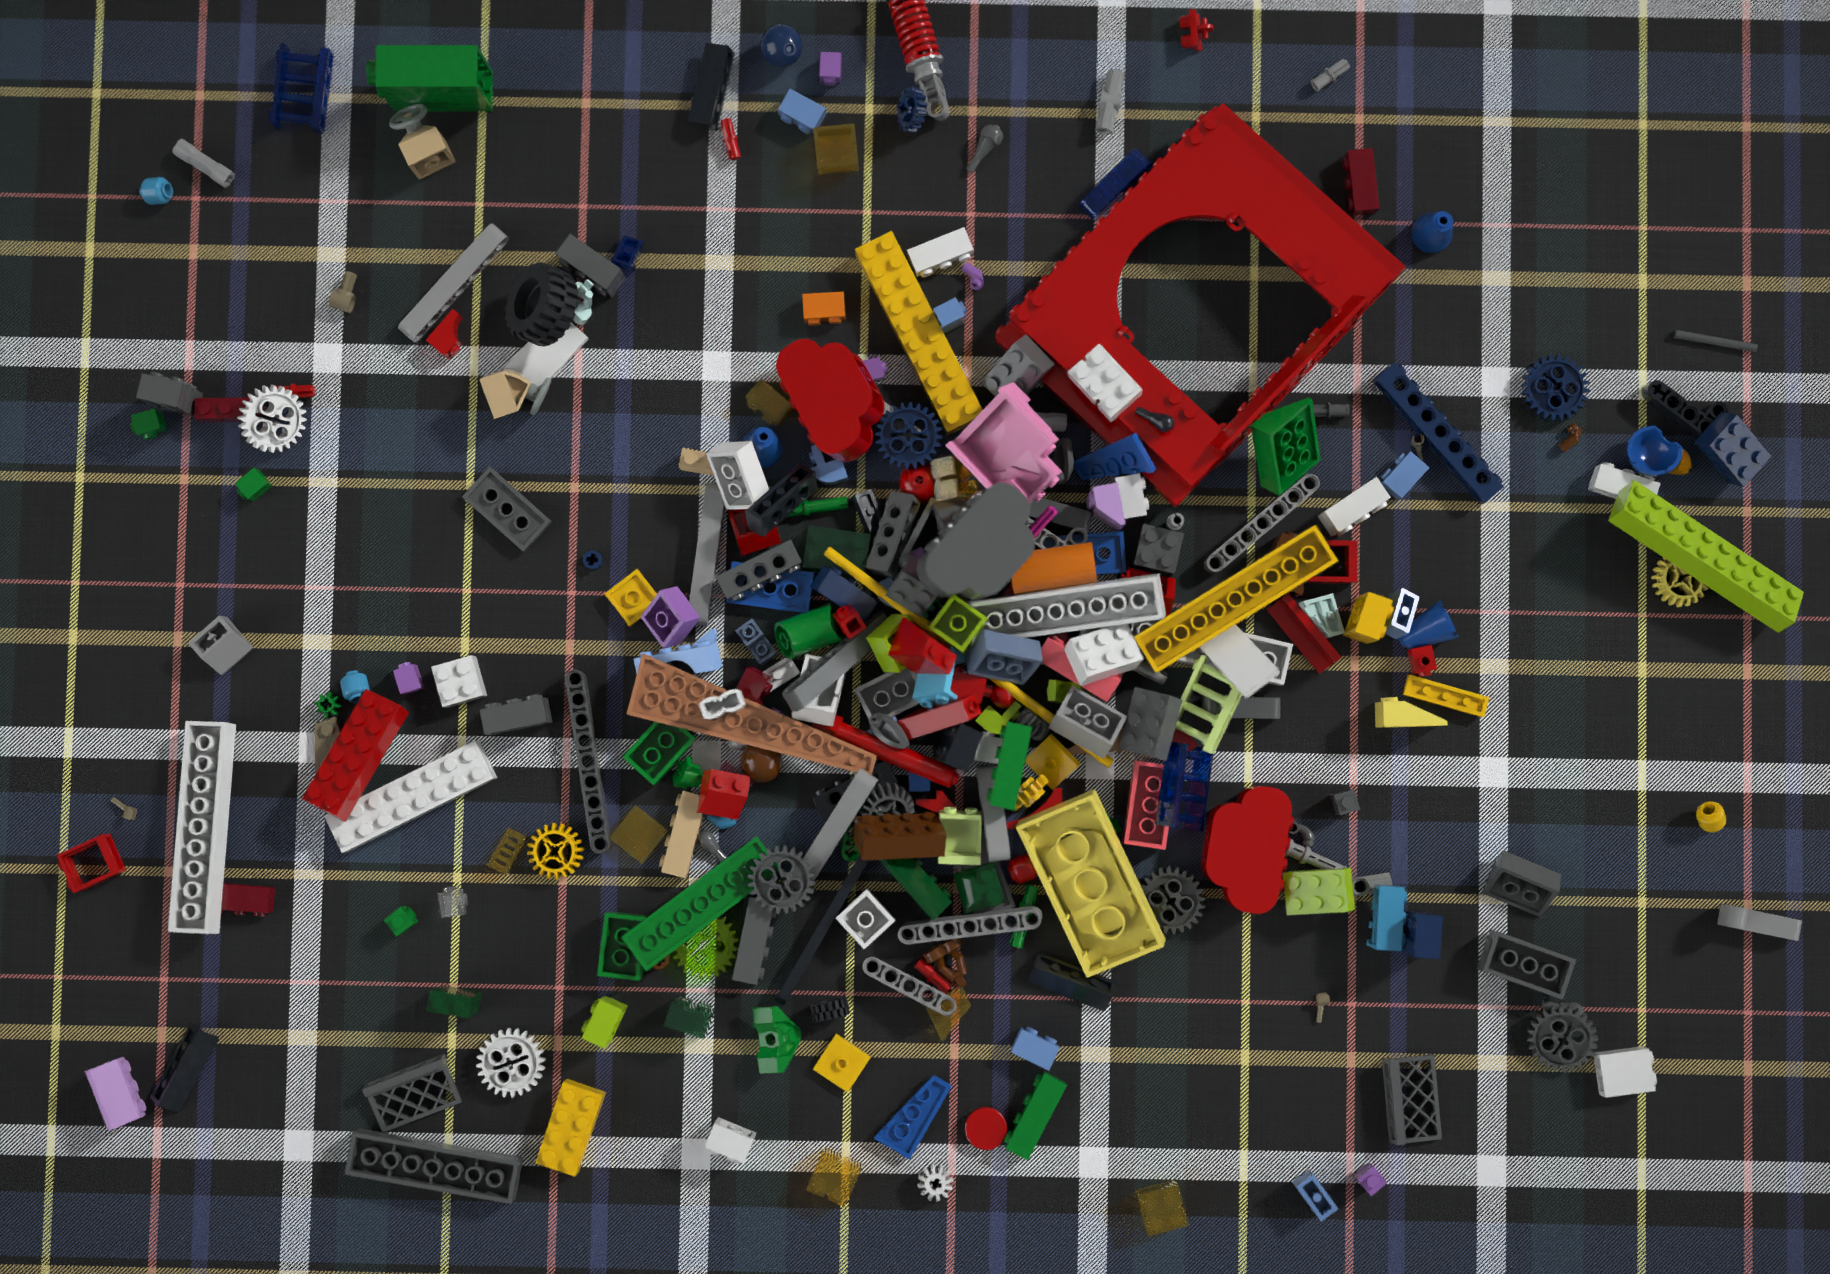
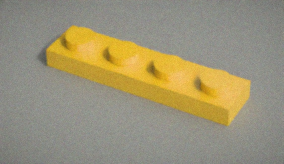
M1410 674L1407 675L1402 694L1482 718L1485 716L1490 698Z

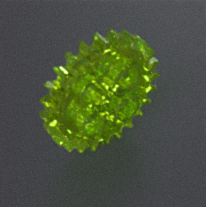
M726 917L721 920L717 918L709 924L712 928L711 935H704L702 931H699L691 937L696 942L694 948H688L683 943L674 950L677 951V954L673 959L680 958L681 961L677 966L679 967L684 964V973L690 969L692 970L691 977L697 972L699 973V979H702L704 973L710 979L712 972L716 976H719V969L726 972L725 964L732 966L733 963L729 959L737 957L732 952L739 949V947L734 946V943L739 941V939L732 936L737 932L736 930L730 931L729 928L732 926V923L727 925L724 923ZM717 932L720 933V936L708 945L709 949L703 948L693 957L690 956V953L702 944L701 940L705 942ZM716 941H722L725 944L723 952L715 950L714 944ZM698 955H707L708 963L706 965L700 964L698 962Z

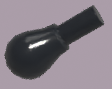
M1139 406L1135 411V414L1149 420L1160 432H1169L1174 427V419L1168 414L1152 413Z

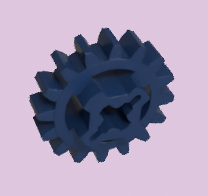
M907 87L906 91H902V98H899L900 104H897L896 107L898 111L896 117H899L897 124H900L899 129L903 130V132L916 133L917 129H921V122L924 123L925 121L923 116L927 114V109H925L927 103L924 102L926 96L923 95L924 91L920 90V88Z

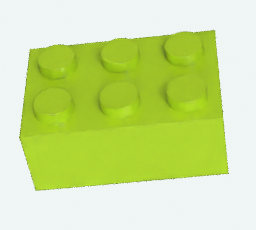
M1351 867L1283 873L1287 915L1336 913L1355 910Z

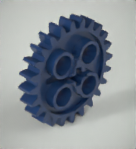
M1550 354L1547 356V361L1544 357H1541L1539 363L1537 361L1532 363L1533 368L1529 367L1526 369L1530 375L1522 377L1527 382L1521 384V387L1526 388L1521 395H1527L1528 397L1523 402L1531 403L1528 410L1535 408V416L1542 413V420L1548 416L1550 422L1554 421L1556 417L1558 421H1562L1564 416L1566 419L1571 418V413L1574 415L1579 413L1577 408L1581 409L1584 407L1581 401L1588 400L1583 395L1590 392L1589 389L1584 388L1585 385L1590 383L1589 381H1583V377L1587 373L1580 374L1579 371L1582 369V366L1576 368V360L1569 363V356L1561 360L1560 354L1556 355L1555 359ZM1553 369L1560 372V378L1554 377ZM1537 382H1541L1544 385V391H1540L1537 388ZM1554 385H1557L1558 387L1556 391L1552 389ZM1566 385H1570L1573 388V394H1569L1566 391ZM1551 398H1555L1557 400V407H1553L1551 405Z
M912 402L909 403L908 408H905L904 404L901 403V409L899 410L896 406H893L894 412L886 411L887 419L881 417L883 425H877L881 432H877L875 435L881 439L876 441V444L882 445L878 451L880 453L886 452L883 458L885 460L891 458L890 465L898 462V469L903 464H905L906 470H909L910 465H913L916 470L917 463L925 467L924 460L927 459L932 462L930 455L937 456L938 453L934 449L941 448L937 440H942L943 437L937 435V433L941 432L942 428L935 427L940 423L939 420L932 421L935 414L930 413L927 415V407L921 411L919 403L916 408H913ZM900 420L905 422L902 430L894 429L895 422ZM921 421L926 424L925 429L922 431H916L914 428L917 422ZM908 432H911L913 436L927 435V438L911 437L910 441H907L906 437H891V434L907 435ZM896 441H901L904 446L902 450L895 451L893 450V444ZM922 442L924 449L921 452H915L913 450L915 443Z

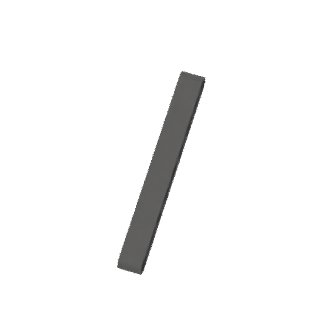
M571 670L565 676L589 842L591 849L595 853H604L611 848L612 842L586 675L582 671ZM577 673L580 675L581 681L579 684L573 685L571 678ZM582 694L584 702L578 706L575 704L574 698L576 695ZM582 714L587 717V723L584 726H580L577 722L578 717ZM584 735H588L590 738V744L586 747L582 746L580 742L581 737ZM588 755L593 758L591 767L584 765V758ZM590 776L596 778V785L593 788L587 785V779ZM594 796L600 801L597 808L590 806V799ZM596 817L601 818L603 822L600 829H596L593 826V820ZM598 838H602L606 842L603 850L598 849L596 846Z

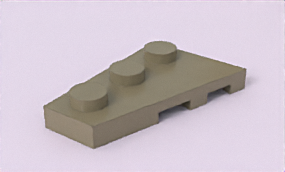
M337 717L315 723V775L341 732Z

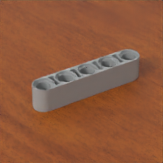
M997 764L976 766L989 862L1010 860L1004 808L989 805L990 801L986 800L988 788H993L994 780L990 779L992 769L997 767Z
M869 957L863 962V970L869 977L944 1016H952L956 1012L957 1004L955 1000L941 991L878 958ZM871 962H877L878 970L874 973L868 971V965ZM892 971L896 972V980L894 982H887L886 975ZM908 981L915 983V989L912 992L905 991L904 986ZM926 991L934 993V998L930 1002L923 1000V994ZM944 1001H951L953 1004L952 1009L948 1012L943 1011L941 1008Z

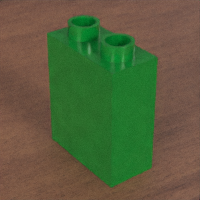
M376 45V60H367L366 75L368 84L375 85L378 97L385 98L394 111H400L414 104H424L427 107V111L493 110V71L477 45Z

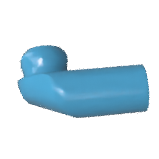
M708 815L706 818L707 821L720 829L733 827L737 821Z

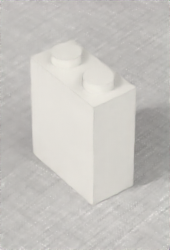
M1640 1046L1594 1053L1599 1095L1606 1098L1656 1091L1657 1077L1652 1070L1654 1057L1649 1048Z

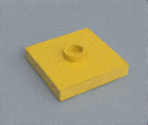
M638 569L605 593V596L629 627L641 619V615L657 595Z
M1052 734L1025 759V763L1038 776L1043 774L1049 780L1047 785L1052 790L1081 764Z
M836 1033L813 1070L848 1093L871 1056Z

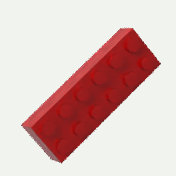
M366 689L302 799L310 805L346 822L409 712L401 705Z

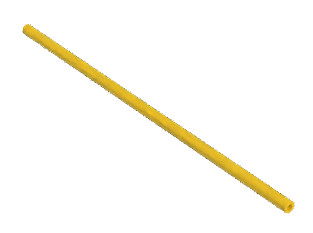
M829 547L824 555L900 613L909 614L912 622L944 646H952L929 629L931 625L929 620L923 616H917L885 596L888 592L885 587L833 548ZM988 678L999 687L1006 689L1016 700L1048 724H1051L1055 715L1014 684ZM1078 745L1107 768L1114 761L1107 754L1103 759Z

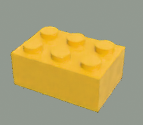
M1371 592L1357 596L1343 636L1365 644L1383 638L1387 626H1384V624L1393 612L1394 607L1391 606L1393 600Z

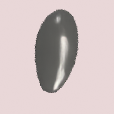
M1062 438L1053 454V462L1062 471L1058 476L1060 480L1057 483L1059 484L1067 482L1073 471V449L1071 439Z
M881 713L870 716L869 723L871 729L881 741L898 749L909 747V740L905 732L893 718Z

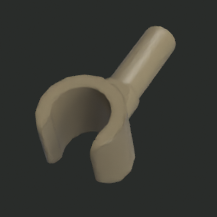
M1421 434V443H1416L1413 435L1411 445L1416 448L1417 457L1423 462L1422 445L1425 438Z
M115 797L111 799L112 803L124 810L123 818L135 820L136 808L126 806Z
M1326 992L1316 995L1318 1005L1316 1022L1318 1023L1322 1022L1323 1005L1330 1004V998Z

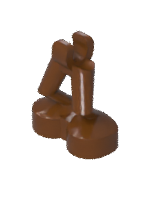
M960 938L945 940L922 954L927 963L937 961V970L949 982L955 980L960 988L966 985L963 977L967 973L962 954L956 951L962 945ZM950 954L956 960L957 970L952 972L945 966L944 955Z

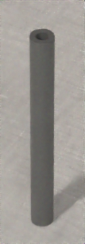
M1675 330L1673 335L1677 339L1756 352L1758 347L1754 343Z

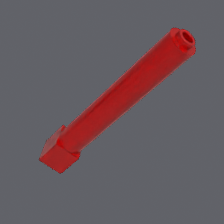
M838 715L835 716L833 727L812 723V728L876 755V758L948 788L951 785L955 786L960 774L957 773V768L908 748L898 749L889 746L876 735L844 723V718Z

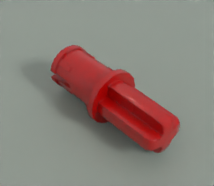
M730 118L722 119L720 121L724 137L722 141L725 143L728 159L730 161L741 158L737 142L738 136H735L732 120Z
M292 383L290 386H282L285 388V391L287 389L291 390L292 395L295 394L298 398L314 397L315 387L313 385H295Z
M923 957L914 966L927 978V982L930 981L942 993L945 994L951 988L952 984L937 969L935 970L927 963Z

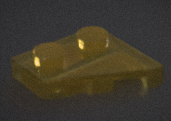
M958 987L946 993L957 1004V1010L952 1016H944L926 1007L941 1041L945 1040L953 1027L956 1026L961 1017L971 1007L963 987ZM944 1001L941 1008L943 1011L948 1012L952 1009L953 1004L951 1001Z

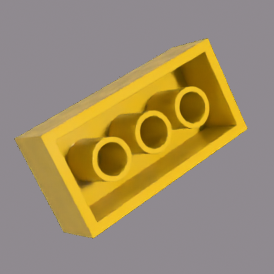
M569 1079L563 1081L535 1162L536 1164L572 1176H576L579 1173L606 1094L605 1091Z

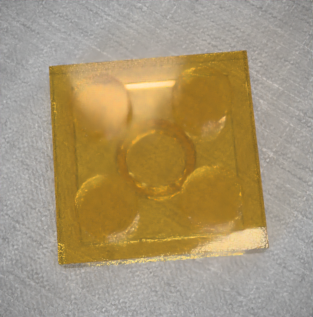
M635 805L611 835L610 839L643 864L669 830Z

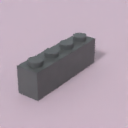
M750 896L732 980L757 985L759 980L763 981L765 968L761 967L763 959L767 960L769 948L766 947L767 939H772L774 927L770 925L772 918L776 919L777 912L776 908L768 912L769 905L761 908L763 901L755 902L757 897Z

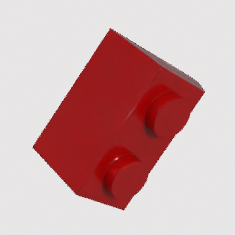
M732 509L728 511L742 556L781 543L776 527L764 537L749 530L745 513L747 509Z
M715 769L703 771L697 813L738 820L748 797L750 776Z

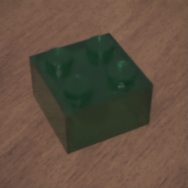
M685 996L673 999L664 1022V1027L704 1039L709 1032L715 1010L711 1009L712 1006L703 1002L699 1004L691 1003L692 999Z

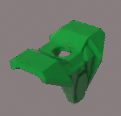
M778 1006L754 1007L753 1028H756L758 1031L760 1047L756 1053L759 1074L784 1073L801 1041V1030ZM772 1034L776 1039L774 1045H772Z

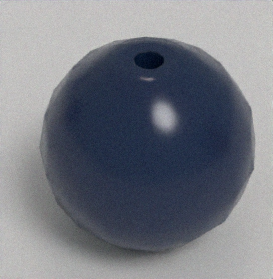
M777 24L768 28L762 35L760 42L764 58L771 65L777 67H786L794 64L801 56L803 49L799 33L792 26L786 24Z

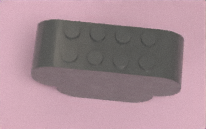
M997 483L981 492L978 491L976 494H973L966 501L968 506L959 509L952 517L954 521L948 525L946 524L938 532L940 537L932 539L925 546L926 552L917 564V576L921 584L928 591L938 597H950L961 592L968 598L982 599L1000 591L1029 559L1035 546L1033 534L1025 525L1030 515V506L1026 497L1016 487L1008 483Z

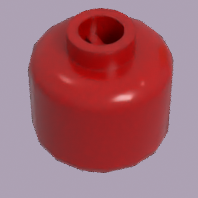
M1028 854L1012 858L1009 861V866H1006L1012 882L1016 881L1018 884H1023L1036 878V869Z

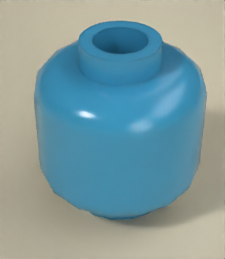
M163 177L143 180L139 190L141 197L149 205L166 204L173 195L172 185Z
M356 670L347 672L346 676L340 681L343 697L346 700H350L351 703H358L366 689L370 690L367 676L363 673H358Z

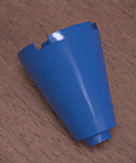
M1445 211L1429 212L1418 217L1412 226L1411 235L1415 246L1426 253H1438L1444 250L1452 240L1453 218Z
M755 428L749 431L743 441H752L761 468L773 466L782 455V440L770 428Z
M1441 600L1434 603L1412 621L1409 633L1398 638L1403 648L1407 646L1408 650L1459 637L1447 611L1442 606Z

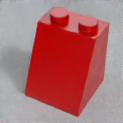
M902 617L888 653L890 657L915 674L950 675L957 657L956 654L905 617Z

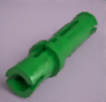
M847 496L815 501L805 500L787 518L848 509Z
M1027 884L1022 902L1019 903L1020 908L1034 906L1040 888ZM1029 913L1027 915L1029 921L1032 913ZM1027 930L1013 931L1009 945L1022 948Z

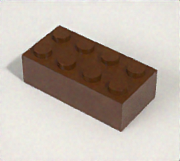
M936 813L863 815L855 817L853 840L862 860L945 856L947 833Z

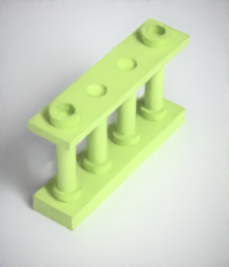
M1201 655L1200 659L1197 658L1193 664L1192 669L1194 672L1181 697L1182 704L1175 729L1202 741V744L1205 745L1203 750L1214 754L1242 694L1220 670L1207 665L1208 657ZM1202 672L1229 684L1232 688L1229 696H1223L1198 684ZM1193 691L1220 703L1221 707H1223L1220 714L1214 715L1189 703ZM1184 710L1211 722L1212 726H1214L1211 733L1205 734L1180 722L1179 720Z

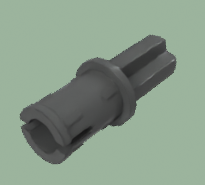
M1327 402L1324 405H1313L1315 417L1330 419V417L1349 416V404L1339 405Z

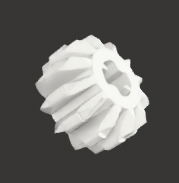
M931 1164V1171L925 1167L923 1169L925 1175L919 1174L918 1176L923 1181L918 1183V1188H924L921 1191L922 1196L929 1192L928 1200H932L933 1195H936V1200L940 1201V1194L946 1198L948 1194L945 1190L952 1191L953 1189L949 1185V1183L953 1182V1178L947 1177L950 1174L949 1170H945L942 1173L943 1165H940L938 1170H935V1165ZM935 1178H938L939 1183L941 1184H937L935 1187H933L932 1182L930 1181H934Z

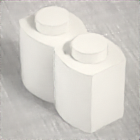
M729 690L720 697L706 698L699 705L705 719H717L726 712H737L743 709L746 703L742 691Z

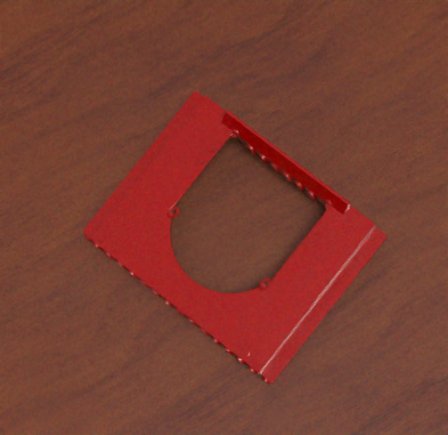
M1224 103L1219 107L1215 106L1206 115L1201 114L1195 121L1196 125L1192 129L1188 128L1182 134L1180 142L1178 144L1173 143L1167 150L1168 154L1163 159L1161 157L1157 159L1152 166L1153 169L1149 173L1145 172L1139 178V184L1135 188L1130 187L1124 194L1125 198L1120 203L1117 201L1110 208V213L1106 217L1102 216L1095 224L1096 228L1092 232H1086L1081 238L1082 242L1077 247L1074 245L1067 252V258L1063 262L1061 260L1058 261L1052 268L1053 272L1049 276L1045 275L1038 282L1039 286L1034 291L1030 290L1023 298L1025 301L1020 306L1017 304L1009 312V323L1006 326L1004 324L1000 326L995 333L996 342L1006 352L1016 341L1027 335L1055 363L1040 380V383L1106 445L1136 433L1156 468L1151 473L1139 472L1140 476L1144 477L1145 481L1174 508L1215 467L1217 468L1252 432L1251 425L1265 413L1271 412L1358 322L1360 316L1406 268L1404 264ZM1197 217L1220 219L1226 221V224L1236 232L1245 227L1333 306L1331 309L1332 317L1321 329L1317 327L1313 330L1306 341L1307 343L1302 342L1295 349L1292 359L1288 357L1280 365L1281 368L1278 370V373L1273 372L1267 378L1263 389L1261 387L1256 389L1251 395L1250 402H1244L1238 408L1236 417L1228 424L1221 423L1218 425L1131 345L1134 340V334L1127 326L1122 325L1118 311L1117 291L1119 279L1124 265L1133 250L1155 230L1182 219ZM1233 221H1236L1239 224V226L1236 227L1233 224ZM1124 333L1130 337L1128 340L1123 336ZM1098 344L1142 388V395L1112 422L1098 409V404L1095 406L1068 377V371L1080 360L1086 362L1085 356ZM1139 406L1152 413L1170 415L1174 419L1173 429L1166 433L1160 432L1149 420L1135 414L1137 407Z

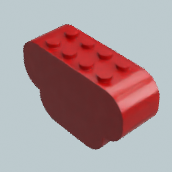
M799 339L786 346L778 355L776 370L781 379L780 386L785 393L788 392L791 398L789 403L794 410L798 411L800 415L798 419L801 425L809 431L807 436L810 442L816 445L822 452L840 462L853 461L866 453L873 441L871 426L882 417L885 403L863 360L840 343H828L820 348L817 343L810 339Z
M1265 786L1248 787L1239 794L1236 803H1221L1212 809L1208 817L1201 858L1202 872L1210 882L1222 886L1223 896L1230 906L1243 912L1261 914L1269 911L1276 904L1279 892L1283 890L1284 880L1281 879L1282 871H1285L1287 867V859L1284 857L1285 851L1289 850L1290 847L1288 832L1293 827L1294 817H1291L1292 806L1290 799L1279 789Z

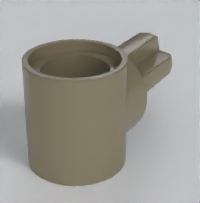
M349 271L344 273L340 289H334L330 295L329 307L348 313L352 312L356 300L355 295L352 293L357 277L355 273Z

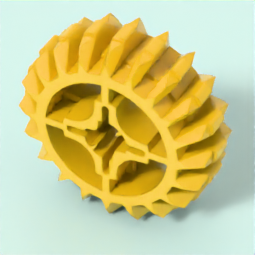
M552 823L551 830L548 825H544L545 832L537 829L539 837L531 836V839L536 842L528 843V846L532 847L533 851H528L527 855L534 856V858L529 860V863L536 861L537 864L533 867V870L541 868L540 876L544 875L547 871V879H551L553 873L556 880L559 879L560 872L564 878L568 877L566 870L573 874L575 870L572 865L580 867L576 859H583V856L578 855V852L584 851V848L577 847V844L583 842L582 839L575 841L574 838L578 836V833L575 832L570 835L572 827H568L564 831L565 824H560L559 829H557V824ZM559 834L566 839L560 843H555L548 836ZM543 841L547 852L541 859L540 846ZM570 844L572 854L568 862L564 851ZM552 846L554 848L560 847L558 851L559 857L557 855L550 856L554 851ZM556 859L564 867L558 869L551 868L546 863Z

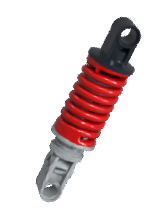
M886 0L887 6L892 12L893 23L896 27L902 54L905 57L906 71L914 73L915 83L920 85V90L924 91L923 95L926 96L924 102L927 103L926 109L928 114L938 121H944L948 118L950 109L945 96V89L940 79L943 76L942 70L938 66L943 62V56L938 53L939 46L935 44L937 39L934 36V30L931 29L932 23L929 21L930 16L927 14L925 0ZM941 105V112L939 114H935V108Z

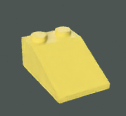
M1398 697L1381 698V702L1375 703L1376 728L1447 725L1446 720L1405 701H1398Z

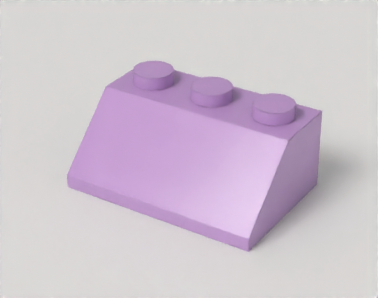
M1118 483L1093 487L1086 498L1087 510H1091L1094 517L1114 531H1120L1125 525Z
M124 1057L85 1071L108 1131L146 1115L145 1102L139 1097L138 1084L132 1079L130 1073L131 1066Z

